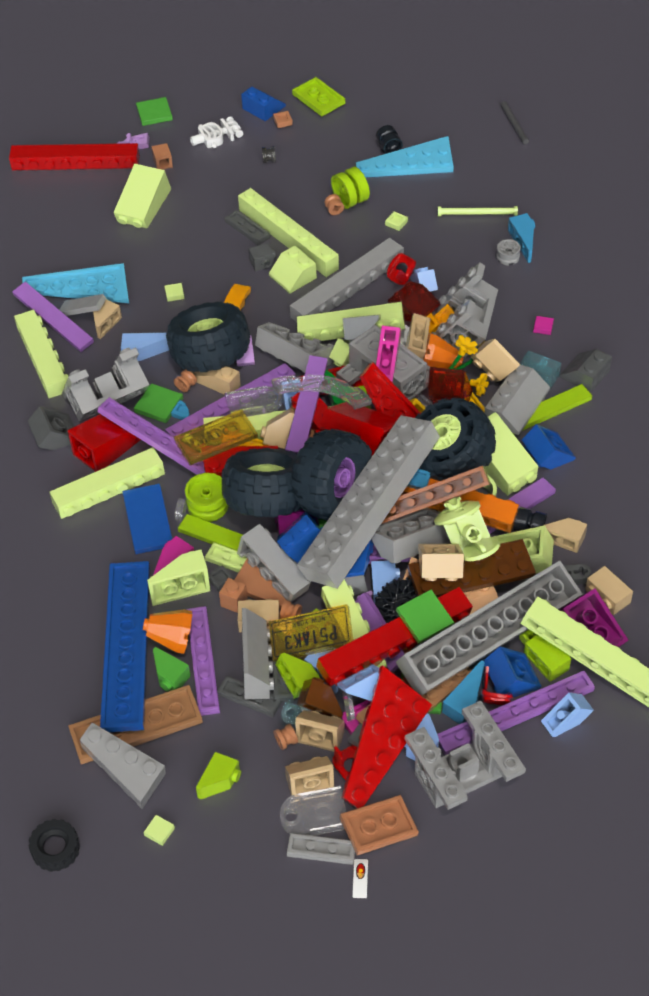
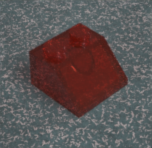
M411 281L406 283L402 289L395 292L388 299L389 304L402 302L404 320L411 322L414 313L427 317L441 305L440 301L423 284Z
M430 367L428 396L432 405L444 398L449 400L451 398H460L468 402L470 401L473 390L466 371Z

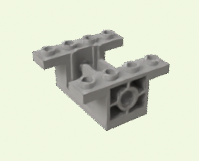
M480 262L475 267H471L465 277L462 276L455 286H451L448 293L442 295L438 300L439 307L437 312L447 304L455 307V312L448 317L447 322L441 323L438 329L431 334L439 336L458 350H460V347L456 346L455 343L459 335H463L464 338L469 337L471 339L470 342L476 341L478 345L475 348L486 340L498 289L482 280L485 265Z
M374 325L349 343V364L336 372V378L348 387L360 379V375L370 363L374 362L376 365L381 328ZM400 343L393 384L408 400H411L438 380L439 373Z
M126 348L120 351L117 360L114 361L115 365L111 367V372L94 379L95 382H92L100 398L98 400L87 380L89 375L86 369L83 371L78 369L69 374L70 376L67 379L62 396L64 400H69L79 422L99 414L97 412L98 407L109 397L121 404L145 393L149 383L137 361L139 353L136 348ZM114 378H117L118 383H119V385H120V387H121V390L119 389V387H118V385H117V383H116V381H115Z
M482 701L462 709V715L473 730L471 744L468 743L443 757H441L440 747L437 748L425 727L405 735V741L415 756V775L435 808L445 805L447 810L466 802L468 799L467 793L501 777L507 782L524 774L526 771L523 763Z

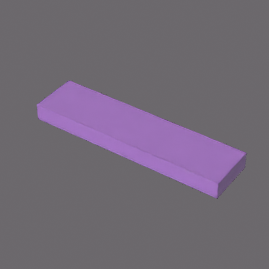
M363 593L355 601V603L358 602L360 604L361 616L363 620H367L370 627L369 632L387 624L369 593ZM403 650L393 658H385L390 671H395L398 668L396 661L404 655Z

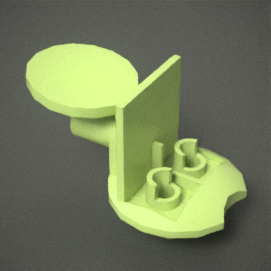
M460 496L447 500L444 503L446 508L437 515L434 523L435 525L444 526L451 544H459L464 553V560H481L495 553L499 549L500 544L497 538L490 537L479 510L481 507L479 501L460 502Z

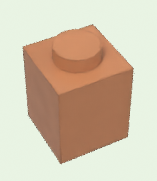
M167 143L151 146L156 168L161 170L173 168L172 156Z
M228 578L219 592L221 607L238 613V601H245L248 598L246 584Z

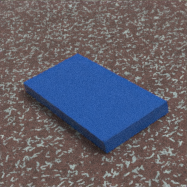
M160 484L122 491L135 554L163 549L165 544L172 540Z

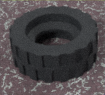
M52 819L36 826L37 828L32 831V835L29 837L30 844L28 846L37 866L39 865L41 869L53 872L66 869L71 863L75 862V858L79 855L80 844L76 830L69 822H65L62 819ZM51 836H61L65 840L63 851L56 855L47 854L43 848L44 842Z

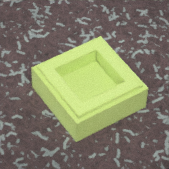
M394 211L386 219L385 225L400 231L408 222V217Z
M182 283L165 285L167 302L184 299Z
M156 815L144 831V836L163 846L174 831L175 826Z

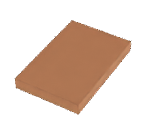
M247 558L235 581L246 584L248 597L256 600H279V609H281L286 599L273 588L271 580L267 581L261 576L257 566L251 567L248 564L249 560Z
M401 795L340 814V820L357 856L418 836L419 833Z

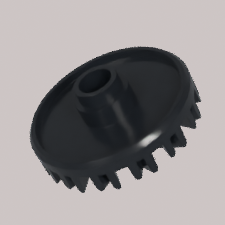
M406 577V580L398 578V581L393 579L391 584L387 582L386 587L382 586L381 593L377 592L378 597H375V605L386 623L399 618L400 616L396 612L397 607L417 597L411 579L409 580Z

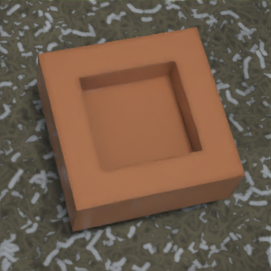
M288 111L273 114L277 128L293 125Z

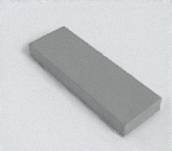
M104 294L66 300L59 310L66 316L98 311L104 304L106 297Z
M290 833L287 857L353 865L355 850L350 840Z

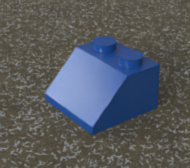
M250 87L241 94L242 109L264 121H267L273 114L286 106V103L254 87Z
M538 424L522 439V442L525 444V450L533 455L535 463L540 468L545 467L551 470L576 459L557 432Z
M304 512L277 537V542L288 556L299 563L321 531V528L307 512Z
M500 646L483 660L485 667L489 666V677H491L497 693H512L513 697H517L542 687L525 653Z

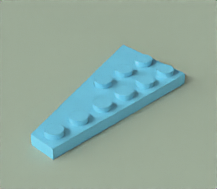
M448 136L356 162V167L360 169L365 178L447 173L454 170Z
M124 263L22 277L23 283L27 282L43 296L77 299L104 294L106 299L111 302L129 303Z

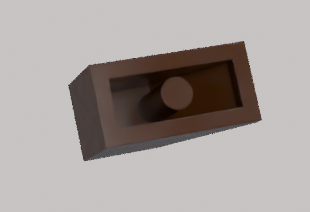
M316 677L304 681L297 702L298 706L330 717L335 716L340 719L343 717V712L331 686L324 684V680Z

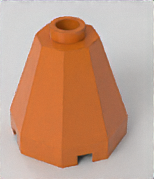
M428 333L426 353L423 361L434 370H447L457 357L459 350L439 336ZM463 356L460 358V360L454 368H457L458 366L462 365Z
M183 609L150 614L149 619H144L143 630L146 631L147 637L176 653L184 654L187 647L188 634L190 633L192 611Z

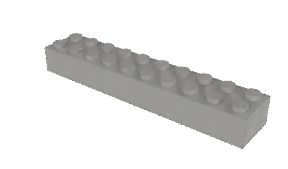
M402 415L398 418L297 564L307 580L338 589L440 438L431 421Z
M558 561L404 654L396 661V664L412 689L423 696L495 651L498 647L503 646L527 631L528 628L520 623L537 597L548 601L553 607L560 610L580 597L582 592L561 561Z

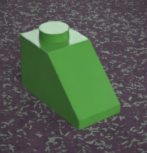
M155 647L153 653L160 687L165 691L181 688L191 676L189 665Z

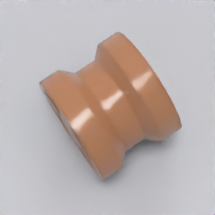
M337 194L329 195L325 199V206L331 215H338L344 210V205Z
M186 369L181 372V376H177L174 379L175 386L182 392H188L190 386L195 385L197 382L195 375Z
M285 600L281 607L279 618L281 620L290 618L297 623L299 618L296 617L301 616L302 605H294L291 601Z
M291 724L285 725L281 730L276 729L273 731L281 750L286 749L290 744L295 745L298 743L297 735Z

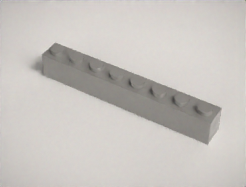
M388 238L290 305V318L297 322L298 316L326 313L339 306L343 301L351 298L359 290L364 289L368 284L386 273L391 261L399 253L404 254V247Z

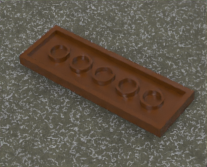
M523 539L502 543L495 553L481 560H464L463 578H458L456 581H448L445 578H437L435 581L425 580L420 575L419 562L408 564L407 567L417 597L432 590L438 598L458 587L465 593L531 578L536 574Z

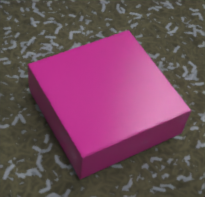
M536 316L533 333L551 335L554 318Z

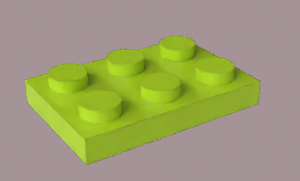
M317 77L292 89V95L320 116H324L346 104L343 96Z

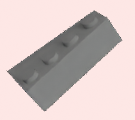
M271 322L260 325L257 328L255 346L264 352L274 355L277 359L287 362L290 366L302 370L303 373L306 371L310 355L328 358L327 366L332 363V359L329 356L335 345L330 343L327 346L320 344L321 340L316 338L313 340L306 339L304 334L299 332L289 333L290 329Z
M258 524L241 536L237 554L241 558L243 556L248 558V564L251 567L257 566L261 576L267 581L271 580L273 588L286 600L293 602L308 591L311 581L305 578L297 563L284 552L278 542H275L268 529Z
M94 723L90 724L80 739L82 749L143 809L166 775L165 765Z

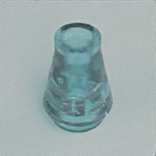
M286 702L283 706L281 717L287 724H295L296 717L302 710L297 704Z

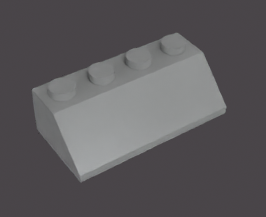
M520 365L507 376L485 407V414L488 417L496 412L510 431L519 435L550 391V386L533 368Z
M425 508L381 524L371 538L380 556L391 563H400L401 560L415 557L419 554L418 544H446L450 542L444 526L435 525L434 519L439 512L430 508Z
M242 608L244 700L270 699V690H274V679L269 678V674L273 673V661L268 660V657H272V645H268V641H271V629H267L265 619L247 608Z

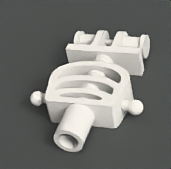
M228 117L226 122L222 118L220 119L221 127L213 122L204 125L200 124L198 126L199 134L190 137V142L192 146L204 143L207 148H216L223 144L224 134H227L229 139L234 141V134L237 138L243 136V131L233 117Z

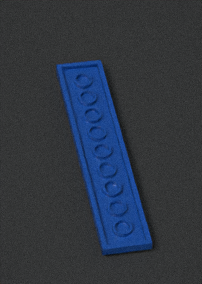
M149 561L112 563L109 567L100 727L108 732L144 730L147 636L146 631L143 630L144 619H148L149 586L147 580L150 578Z

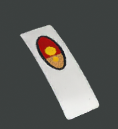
M354 859L353 898H367V859Z

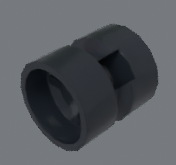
M385 125L379 128L376 138L385 154L402 149L403 142L393 126Z
M520 506L514 523V531L545 525L547 513L540 511L532 513L531 509Z

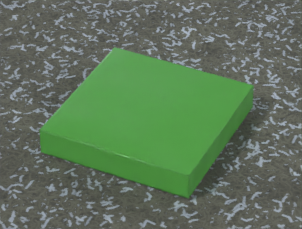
M166 97L136 103L142 126L173 120Z
M151 383L134 407V412L167 423L178 401L183 400V394Z
M432 590L396 609V612L418 644L454 625V621Z

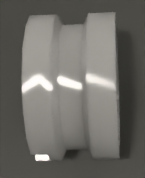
M511 239L500 241L497 244V261L499 260L503 265L516 264L520 258V244Z

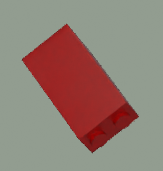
M347 401L326 408L322 413L320 425L327 430L337 429L360 436L361 440L365 441L366 445H369L372 451L371 455L373 456L398 418Z
M101 414L68 430L73 455L95 472L109 466L141 440Z

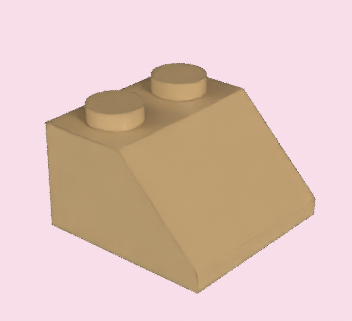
M496 339L485 341L478 348V352L470 356L473 359V364L479 369L482 368L488 375V379L492 382L501 381L520 366Z
M418 544L419 569L422 578H425L427 581H435L437 578L456 581L458 578H463L464 553L459 544Z
M303 710L295 720L298 743L333 752L335 746L340 747L345 732V720L335 716L322 715L316 711Z
M327 756L314 757L309 761L293 762L285 766L286 779L292 799L334 789L333 765Z

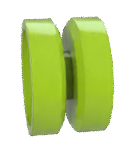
M351 167L344 172L333 175L331 178L332 191L340 197L345 209H349L357 203H362L369 199V185L359 168Z
M214 473L197 474L187 482L185 497L187 509L191 516L212 522L217 521L226 514L229 506L222 495V478Z

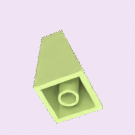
M134 164L114 210L117 222L134 225L137 228L149 227L171 191L165 170Z
M495 412L488 416L495 429L496 448L495 453L491 454V463L489 466H485L487 475L508 496L536 480L538 465Z

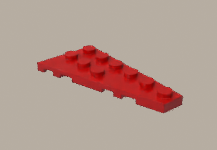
M374 362L370 363L359 378L378 412L395 418H399L401 415L415 418L418 413L421 414Z
M383 665L379 668L377 683L374 685L372 700L366 712L358 747L353 756V764L348 773L341 796L342 799L355 809L364 807L406 745L405 735L416 730L432 706L430 702Z

